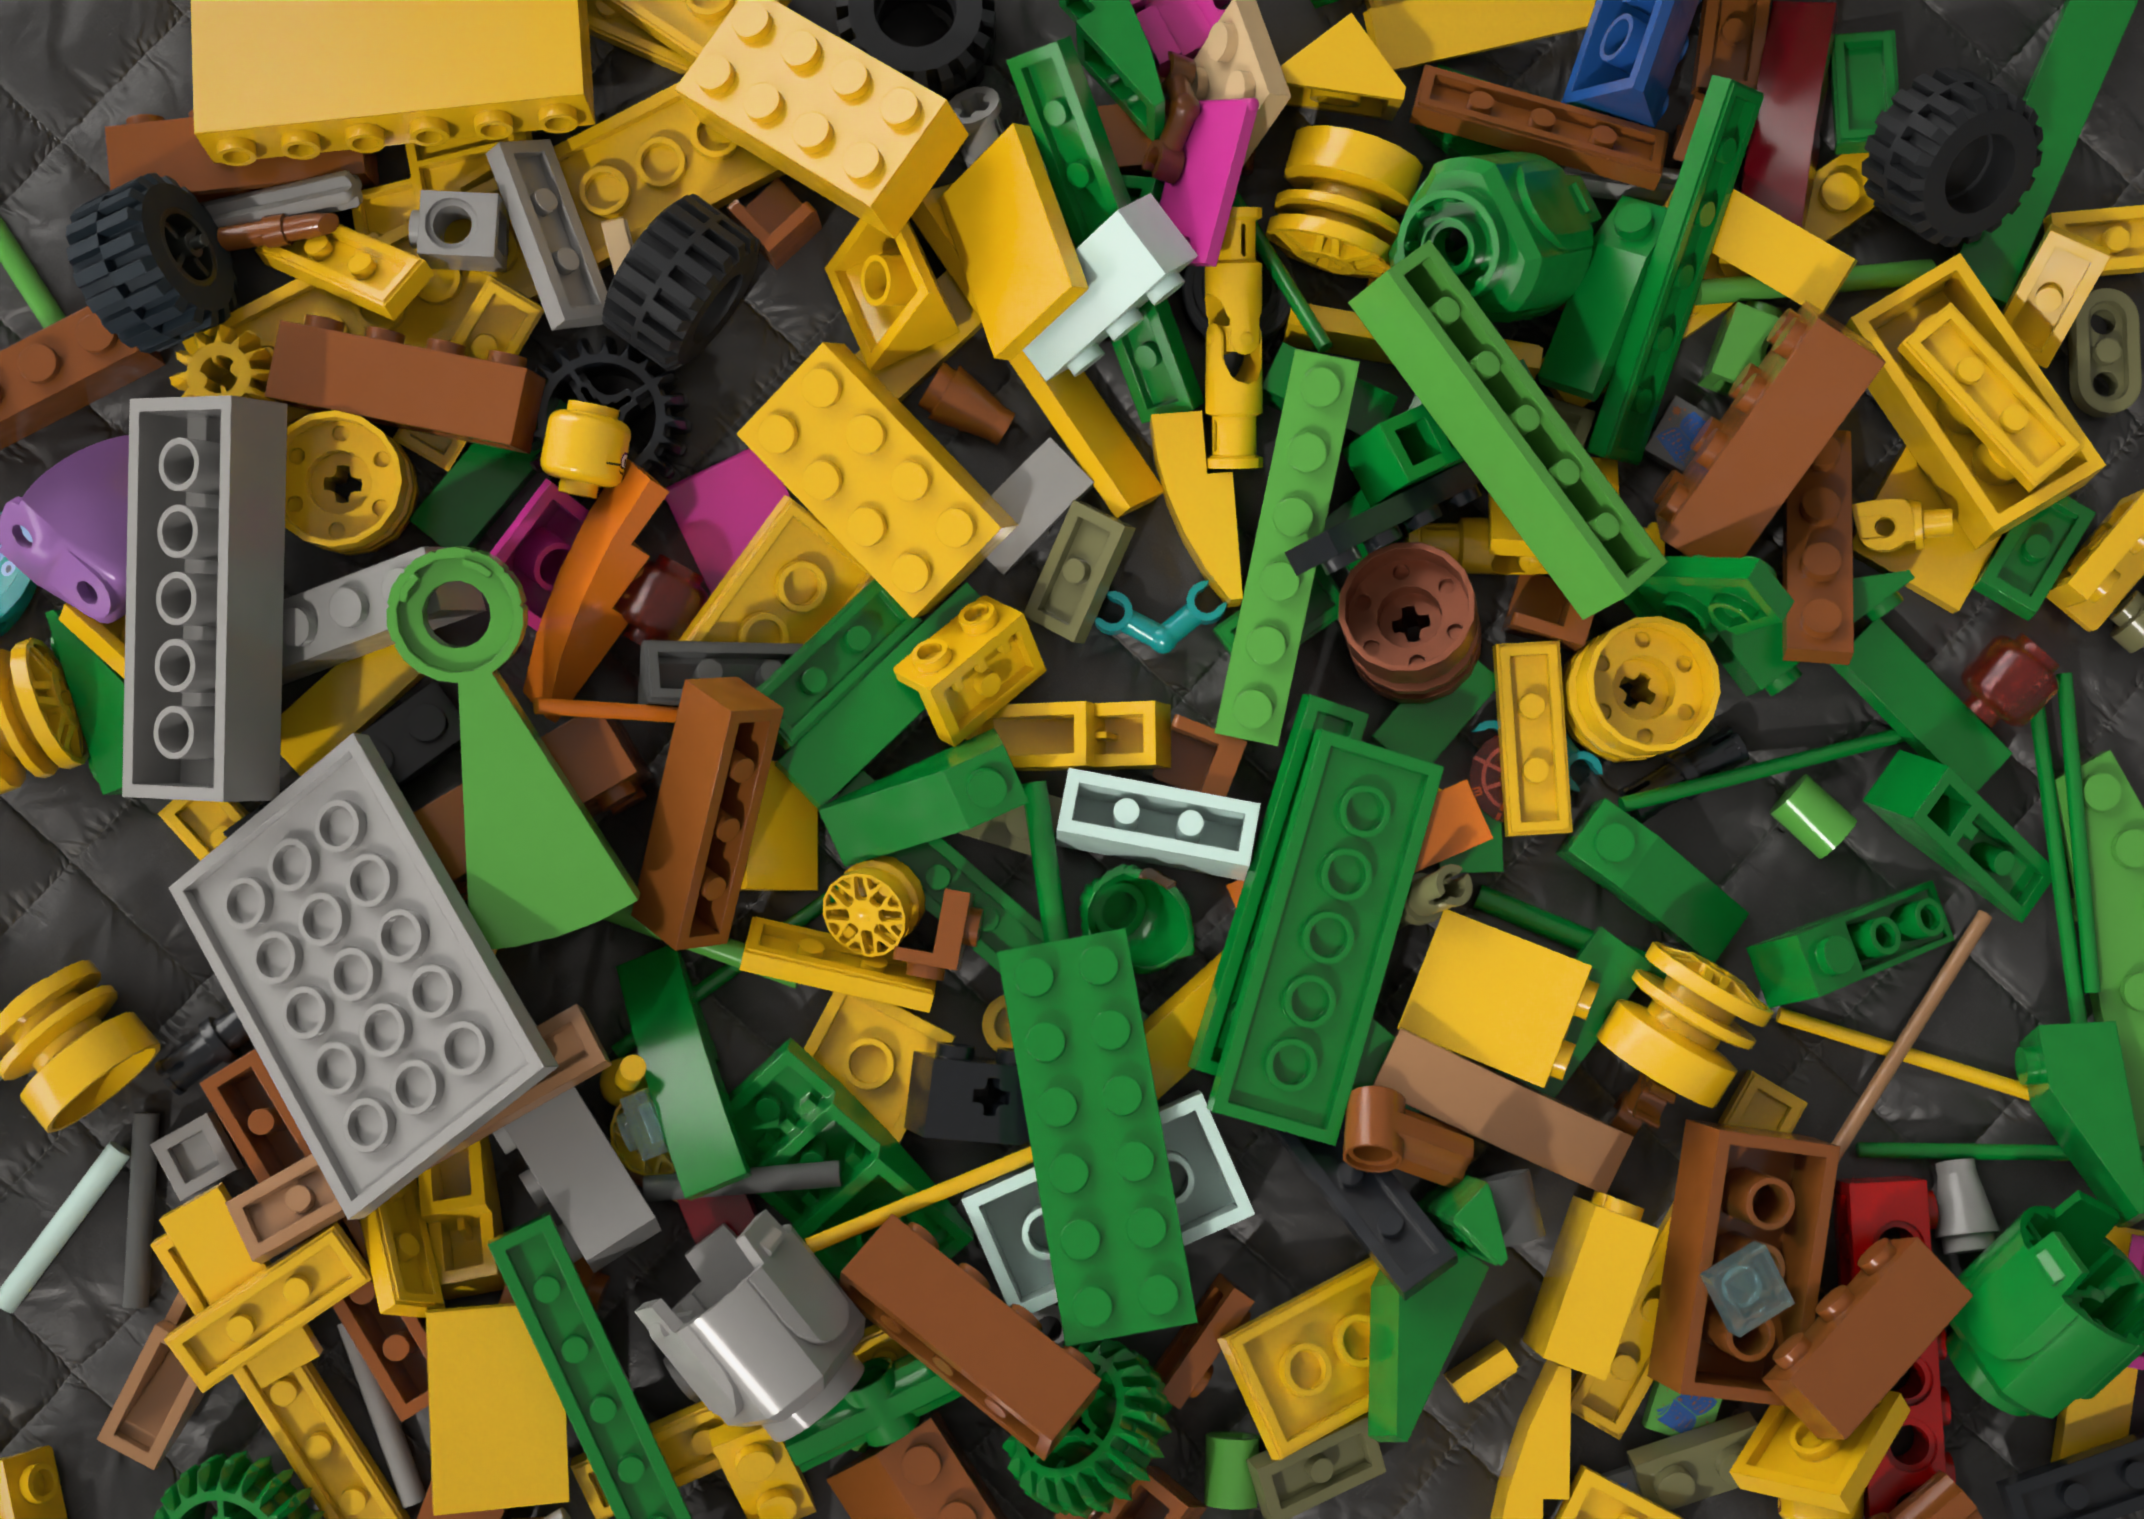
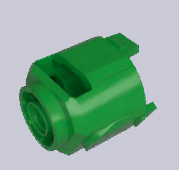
M1503 152L1449 158L1433 165L1428 177L1413 196L1405 212L1398 235L1388 253L1390 267H1393L1424 243L1431 240L1491 322L1510 323L1524 319L1530 320L1533 317L1546 315L1559 308L1580 286L1592 256L1593 228L1591 225L1602 219L1582 177L1580 175L1565 174L1563 168L1543 156L1528 152ZM1457 228L1464 233L1468 244L1460 249L1453 250L1456 243L1449 239L1453 229Z
M2077 1190L2055 1209L2049 1206L2030 1207L1957 1277L1973 1294V1297L1951 1320V1327L1946 1332V1349L1961 1377L1978 1395L1994 1407L2014 1416L2024 1417L2032 1414L2053 1419L2074 1400L2080 1398L2092 1399L2144 1352V1276L2131 1260L2106 1238V1235L2120 1221L2118 1210L2080 1190Z

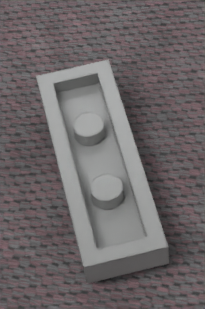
M551 140L498 142L486 153L551 331L602 325V313L607 290Z

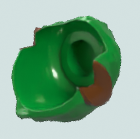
M1121 864L1108 870L1101 877L1093 878L1091 884L1085 885L1084 891L1079 898L1081 904L1078 908L1082 921V936L1126 928L1134 974L1151 975L1165 969L1179 959L1194 954L1195 932L1188 900L1176 887V881L1154 868L1140 869L1136 865Z

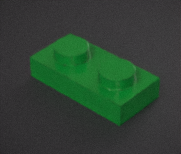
M2066 496L2007 531L1972 589L2029 621L2039 610L2096 512Z

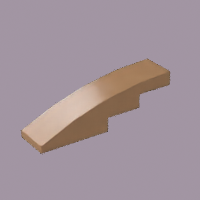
M1399 1027L1372 1086L1394 1089L1401 1093L1406 1100V1104L1547 1170L1607 1194L1634 1138L1633 1135L1519 1080H1513L1472 1059L1451 1052L1402 1027Z

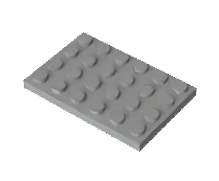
M352 733L169 887L171 894L348 1220L367 1217L559 1067L369 735Z

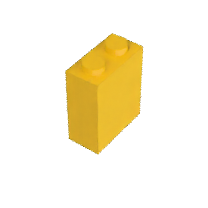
M1447 909L1441 915L1397 1029L1402 1027L1445 1049L1546 1088L1550 1077L1563 1080L1576 1044L1566 1041L1565 1038L1574 1016L1584 1020L1587 1019L1600 984L1589 980L1593 969L1589 964Z
M1594 1191L1591 1202L1573 1195L1522 1339L1525 1344L1542 1358L1601 1380H1607L1659 1228L1641 1221L1644 1208Z

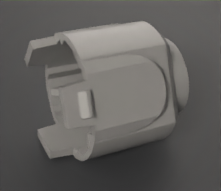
M766 1209L757 1214L739 1236L726 1223H723L685 1253V1257L701 1282L672 1309L662 1298L644 1302L634 1311L648 1329L652 1340L710 1411L720 1416L728 1426L750 1427L762 1425L775 1442H783L796 1436L822 1418L850 1392L861 1378L865 1369L853 1350L864 1336L866 1318L791 1224L781 1226Z

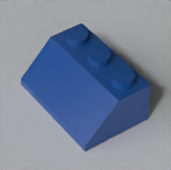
M1596 0L1561 102L1656 128L1657 122L1662 118L1669 103L1668 90L1677 64L1687 51L1689 45L1688 32L1696 8L1702 0Z

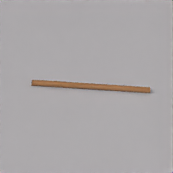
M1978 910L1833 1139L1832 1144L1841 1146L1839 1161L1993 918L1988 913Z

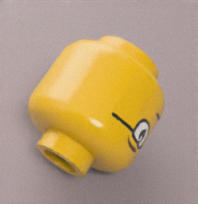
M568 400L567 409H559L550 414L547 421L540 466L549 476L560 479L559 492L597 499L599 487L612 488L622 482L631 441V431L628 425L618 420L619 410L588 402Z

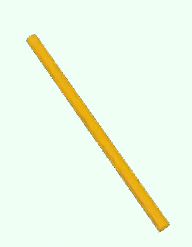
M1782 1007L1778 1009L1775 1021L1777 1023L1883 1056H1887L1895 1043ZM1914 1048L1909 1050L1903 1060L1905 1063L2030 1101L2027 1085H2021L2019 1081Z
M1031 1146L807 1237L805 1242L812 1252L815 1253L882 1225L891 1214L900 1218L1033 1163Z

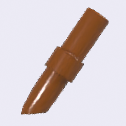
M283 213L264 216L260 221L219 227L217 239L220 245L229 252L267 246L268 248L289 246L294 241L312 239L333 233L339 225V217L334 213H304L285 216Z

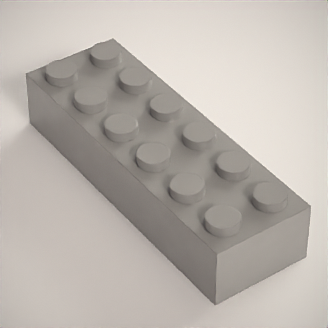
M232 395L130 399L122 797L241 802L272 801L280 794L287 404Z

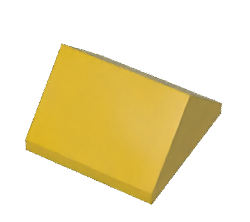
M1352 13L1280 66L1291 94V98L1286 104L1287 106L1392 121L1404 101L1406 86Z
M859 219L826 265L825 271L868 369L881 370L960 332L910 221L908 220L896 239H893L862 219Z
M771 761L740 891H819V811L775 766L777 761Z

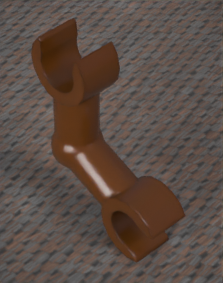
M1168 51V58L1170 60L1169 73L1166 78L1160 75L1158 77L1163 93L1168 95L1170 113L1160 138L1150 144L1144 155L1142 170L1152 173L1153 178L1174 185L1182 173L1185 161L1183 147L1194 121L1200 114V103L1192 89L1196 75L1195 61L1178 53Z
M1640 1072L1638 1080L1630 1091L1624 1090L1616 1100L1613 1107L1618 1109V1112L1609 1124L1633 1136L1636 1135L1642 1123L1659 1129L1663 1109L1667 1102L1674 1104L1677 1093Z

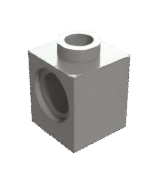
M421 190L420 210H412L410 213L409 241L411 247L417 249V254L427 262L431 269L507 272L510 218L503 199L497 193ZM459 219L471 220V231L463 241L455 244L444 242L445 231L452 222Z

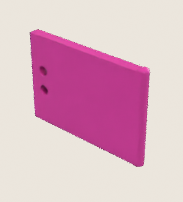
M1256 98L1199 101L1200 114L1194 121L1183 147L1185 161L1182 173L1174 185L1165 182L1159 205L1198 255L1187 266L1216 267L1259 108V101Z
M748 448L666 487L669 493L664 500L667 501L704 581L712 594L784 495L791 496L782 481Z

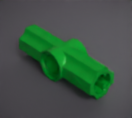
M911 1353L895 1361L888 1357L873 1358L862 1363L865 1369L861 1378L836 1406L810 1427L784 1442L794 1464L803 1473L865 1442L869 1446L874 1447L894 1443L905 1437L916 1427L921 1415L963 1395Z

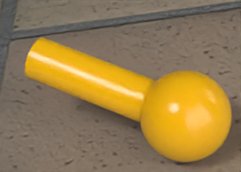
M638 1055L617 1058L611 1061L612 1065L601 1073L600 1091L604 1099L614 1107L618 1108L627 1096L648 1087L645 1078L646 1063ZM644 1091L639 1095L644 1098L650 1091ZM635 1097L628 1101L630 1106L639 1103Z

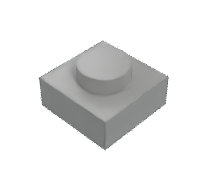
M215 1112L205 1113L150 1144L180 1201L197 1195L245 1168Z

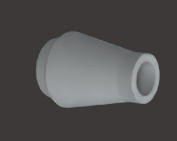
M1958 1159L1935 1163L1937 1172L1936 1200L1938 1204V1225L1935 1229L1934 1239L1941 1240L1944 1255L1983 1252L1995 1241L1994 1234L2001 1231L1978 1176L1975 1159Z

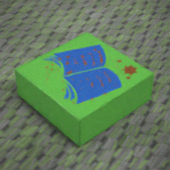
M1654 1380L1641 1424L1647 1429L1668 1436H1674L1715 1422L1722 1399L1682 1395Z

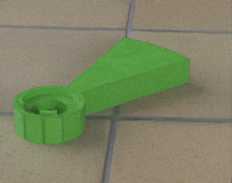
M456 546L438 549L417 557L404 569V573H400L391 587L387 602L389 605L386 609L387 628L391 640L396 642L395 648L403 660L417 672L437 681L458 683L468 909L491 949L517 947L559 937L601 921L638 901L641 893L497 670L513 657L524 639L528 624V606L524 604L527 600L522 584L513 571H509V567L497 556L483 550L477 551L476 548ZM462 581L473 585L484 594L489 604L491 619L488 629L481 639L472 645L456 646L444 642L434 633L428 622L427 608L430 598L440 586L447 582Z

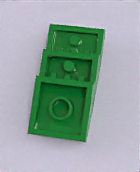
M791 1037L728 1094L736 1116L732 1121L749 1167L840 1160L842 1171L841 1187L756 1193L792 1223L793 1228L804 1242L807 1237L936 1185L890 1132L831 1073ZM947 1198L899 1218L906 1225L909 1222H914L924 1227L938 1242V1250L949 1259L970 1243L974 1237L972 1229ZM881 1225L817 1251L814 1254L824 1267L840 1280V1273Z

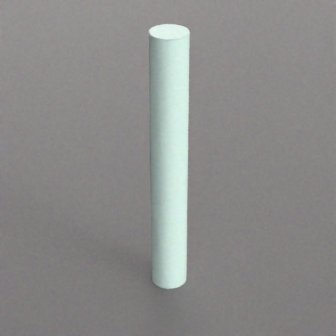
M113 1141L107 1144L0 1287V1309L8 1313L16 1311L129 1160L131 1153L126 1148Z

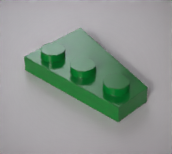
M1693 555L1692 557L1664 556L1668 562L1629 596L1622 599L1637 618L1662 616L1685 624L1703 639L1706 644L1713 643L1718 633L1725 630L1740 635L1781 623L1795 602L1777 580L1775 570L1768 563L1761 560V558L1753 556H1743L1741 558L1706 557L1703 555Z

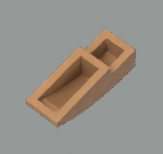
M180 1291L165 1319L155 1324L96 1439L152 1470L160 1466L206 1392L202 1393L164 1341L168 1333L195 1316Z

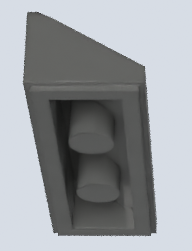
M643 640L640 652L638 704L679 707L685 679L739 677L756 689L803 644Z

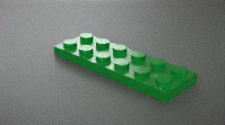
M1316 729L1214 1079L1207 1109L1215 1113L1336 1146L1444 766L1330 731Z
M1126 928L998 951V962L1065 1346L1198 1323Z

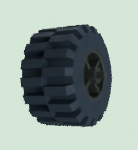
M148 173L82 204L81 207L75 209L71 214L70 219L72 223L67 225L66 238L70 247L66 248L68 261L74 270L72 275L92 313H96L102 325L111 334L116 333L123 344L130 348L137 346L144 353L160 352L193 337L194 332H204L226 322L231 317L230 311L235 309L237 303L235 291L238 290L237 277L233 270L235 265L231 253L225 250L218 242V227L205 206L201 205L194 194L185 186L181 188L176 180L166 175L160 177L157 173Z

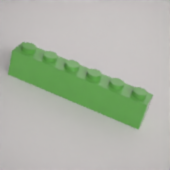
M1431 240L1391 267L1348 302L1582 620L1629 596L1668 562Z
M1295 349L1216 723V734L1278 746L1316 570L1315 566L1296 576L1285 552L1324 532L1360 364L1359 361Z

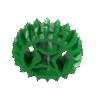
M1105 1339L1103 1342L1099 1340L1082 1343L1080 1346L1071 1345L1091 1361L1095 1368L1094 1374L1102 1380L1092 1403L1045 1461L1012 1435L1002 1445L1011 1458L1007 1469L1020 1482L1019 1486L1025 1490L1024 1493L1056 1514L1062 1513L1066 1516L1070 1513L1073 1516H1081L1086 1519L1090 1516L1093 1509L1097 1512L1102 1511L1110 1514L1115 1497L1120 1500L1132 1501L1131 1485L1136 1480L1150 1481L1146 1467L1151 1459L1165 1458L1160 1447L1157 1446L1158 1439L1172 1432L1167 1421L1162 1418L1173 1407L1167 1400L1166 1395L1162 1393L1166 1384L1161 1380L1160 1375L1153 1370V1367L1148 1364L1149 1361L1135 1350L1131 1351L1121 1342Z
M246 1450L241 1453H235L230 1458L224 1453L214 1455L200 1465L195 1464L180 1475V1480L165 1491L164 1496L160 1499L163 1506L156 1511L153 1519H205V1511L209 1501H217L218 1513L212 1519H321L325 1511L308 1508L305 1501L308 1500L312 1488L297 1490L291 1484L294 1469L283 1470L276 1474L273 1470L272 1455L259 1458L253 1463L249 1452Z

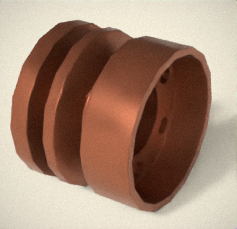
M1422 542L1393 543L1368 554L1350 570L1339 594L1338 619L1359 677L1376 694L1398 703H1429L1452 694L1471 676L1481 654L1482 628L1477 612L1476 596L1465 569L1446 551ZM1419 626L1420 640L1408 642L1407 629Z

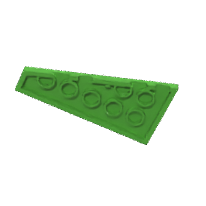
M2106 750L2081 762L2101 992L2089 994L2095 1022L2116 1021L2139 1145L2144 1146V808L2111 750ZM2065 772L2055 777L2065 858L2067 859L2074 898H2071L2074 920L2078 922Z

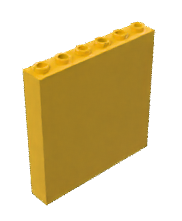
M191 0L194 134L214 164L223 163L230 166H246L254 163L256 159L284 156L292 159L307 160L315 158L323 152L352 150L359 153H373L382 150L385 146L415 143L421 146L433 147L445 144L450 139L480 137L487 140H501L518 132L544 130L549 133L558 134L570 132L577 126L595 125L587 0Z

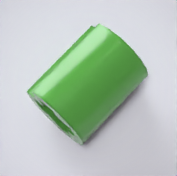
M1808 774L1800 777L1792 787L1786 790L1769 811V814L1819 859L1832 852L1848 836L1857 823V819Z
M1215 1431L1206 1434L1204 1504L1206 1506L1229 1510L1257 1508L1258 1499L1246 1459L1259 1454L1260 1435L1239 1431Z

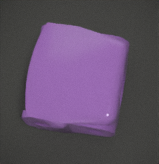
M129 435L95 443L58 462L41 475L29 487L23 497L18 496L8 501L0 516V544L2 545L0 553L36 585L75 607L88 617L106 624L115 622L126 614ZM20 525L30 533L33 543L25 538Z

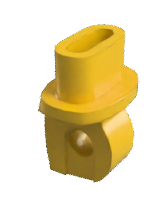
M1879 499L1852 504L1853 517L1860 542L1868 549L1876 552H1893L1910 543H1915L1916 550L1924 549V538L1954 536L1952 508L1923 510L1922 501L1909 499ZM1884 519L1892 521L1895 525L1894 531L1887 536H1881L1876 532V525Z

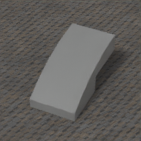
M1051 437L991 495L1018 524L986 558L1003 577L1049 534V529L1069 511L1073 500L1079 501L1094 487V481Z

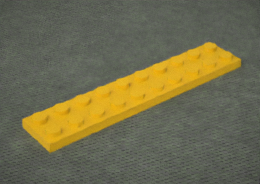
M678 83L553 146L599 270L611 265L601 221L623 216L628 221L634 244L643 231L664 209L686 195L696 194L714 208L719 209L735 199H739L774 181L777 177L785 175V173L704 125L675 91ZM495 177L466 191L497 193L502 198ZM459 219L452 222L445 231L444 242L455 244L463 241L471 231V220ZM510 220L507 272L431 269L435 275L395 321L302 280L295 279L230 313L231 317L226 322L203 333L215 341L220 325H229L236 331L238 337L243 332L251 330L261 338L260 348L270 347L274 350L280 320L304 325L306 314L345 323L344 333L365 336L367 326L379 327L406 335L404 341L406 345L426 348L428 338L451 341L490 274L535 302H539L540 298ZM409 221L374 238L420 257L417 254V249H413L410 245ZM194 336L182 341L186 351L194 355L199 350L194 342ZM225 373L219 384L231 389L235 385L237 377ZM287 406V427L308 414L319 412Z

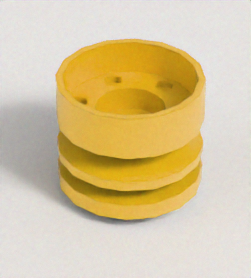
M1329 125L1305 126L1296 130L1284 171V178L1296 189H1287L1277 193L1274 210L1278 215L1270 217L1265 235L1286 256L1316 269L1356 278L1377 279L1391 268L1388 253L1400 229L1398 221L1390 216L1405 214L1409 203L1415 195L1423 165L1416 156L1402 147L1371 134Z
M337 410L308 414L287 427L285 528L305 542L316 545L324 550L349 556L376 552L398 539L410 523L409 518L415 512L419 496L415 466L402 445L362 416ZM348 473H350L351 477L362 483L361 491L351 492L349 502L347 503L345 497L335 493L336 484L346 483Z
M1662 616L1633 618L1587 641L1583 648L1575 651L1568 659L1562 671L1565 726L1571 738L1587 752L1614 763L1642 761L1657 754L1672 751L1696 739L1713 719L1721 694L1718 665L1706 642L1687 625ZM1628 682L1633 685L1630 696L1638 701V703L1631 706L1624 704L1627 693L1619 687Z
M29 638L16 643L11 651L0 649L1 795L22 786L26 780V769L35 777L47 778L53 776L59 767L72 769L85 764L89 757V750L62 665L53 651L42 640L36 638Z
M1657 941L1652 942L1645 957L1666 973L1667 977L1664 980L1645 970L1636 969L1631 978L1653 1000L1648 1008L1632 1001L1617 1000L1596 1036L1611 1052L1651 1079L1700 1105L1714 1108L1738 1072L1727 1057L1716 1048L1723 1041L1749 1050L1753 1048L1757 1041L1752 1034L1737 1024L1734 1019L1737 1016L1749 1023L1765 1027L1774 1012L1757 999L1742 980L1717 964L1694 952L1677 950Z
M81 960L66 966L51 976L33 984L12 1000L0 1013V1059L3 1058L0 1062V1076L4 1081L15 1080L35 1070L37 1071L20 1094V1099L47 1133L60 1131L96 1110L134 1080L160 1051L161 1044L134 1012H125L104 1022L101 1021L114 1005L118 996L117 991L112 985H101L96 988L101 980V972L91 960Z

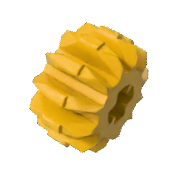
M220 325L215 341L203 332H194V342L199 350L194 355L185 350L176 351L177 360L187 366V371L176 373L169 378L172 386L178 390L185 391L181 397L232 395L277 402L264 396L274 350L270 347L260 348L261 338L251 330L243 332L238 337L236 331L229 325ZM225 373L237 377V381L231 389L219 384Z

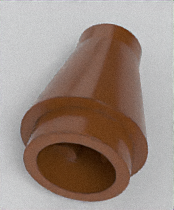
M944 362L937 370L917 405L930 413L929 420L981 437L996 446L1001 441L1016 414L998 401L961 365L954 369Z

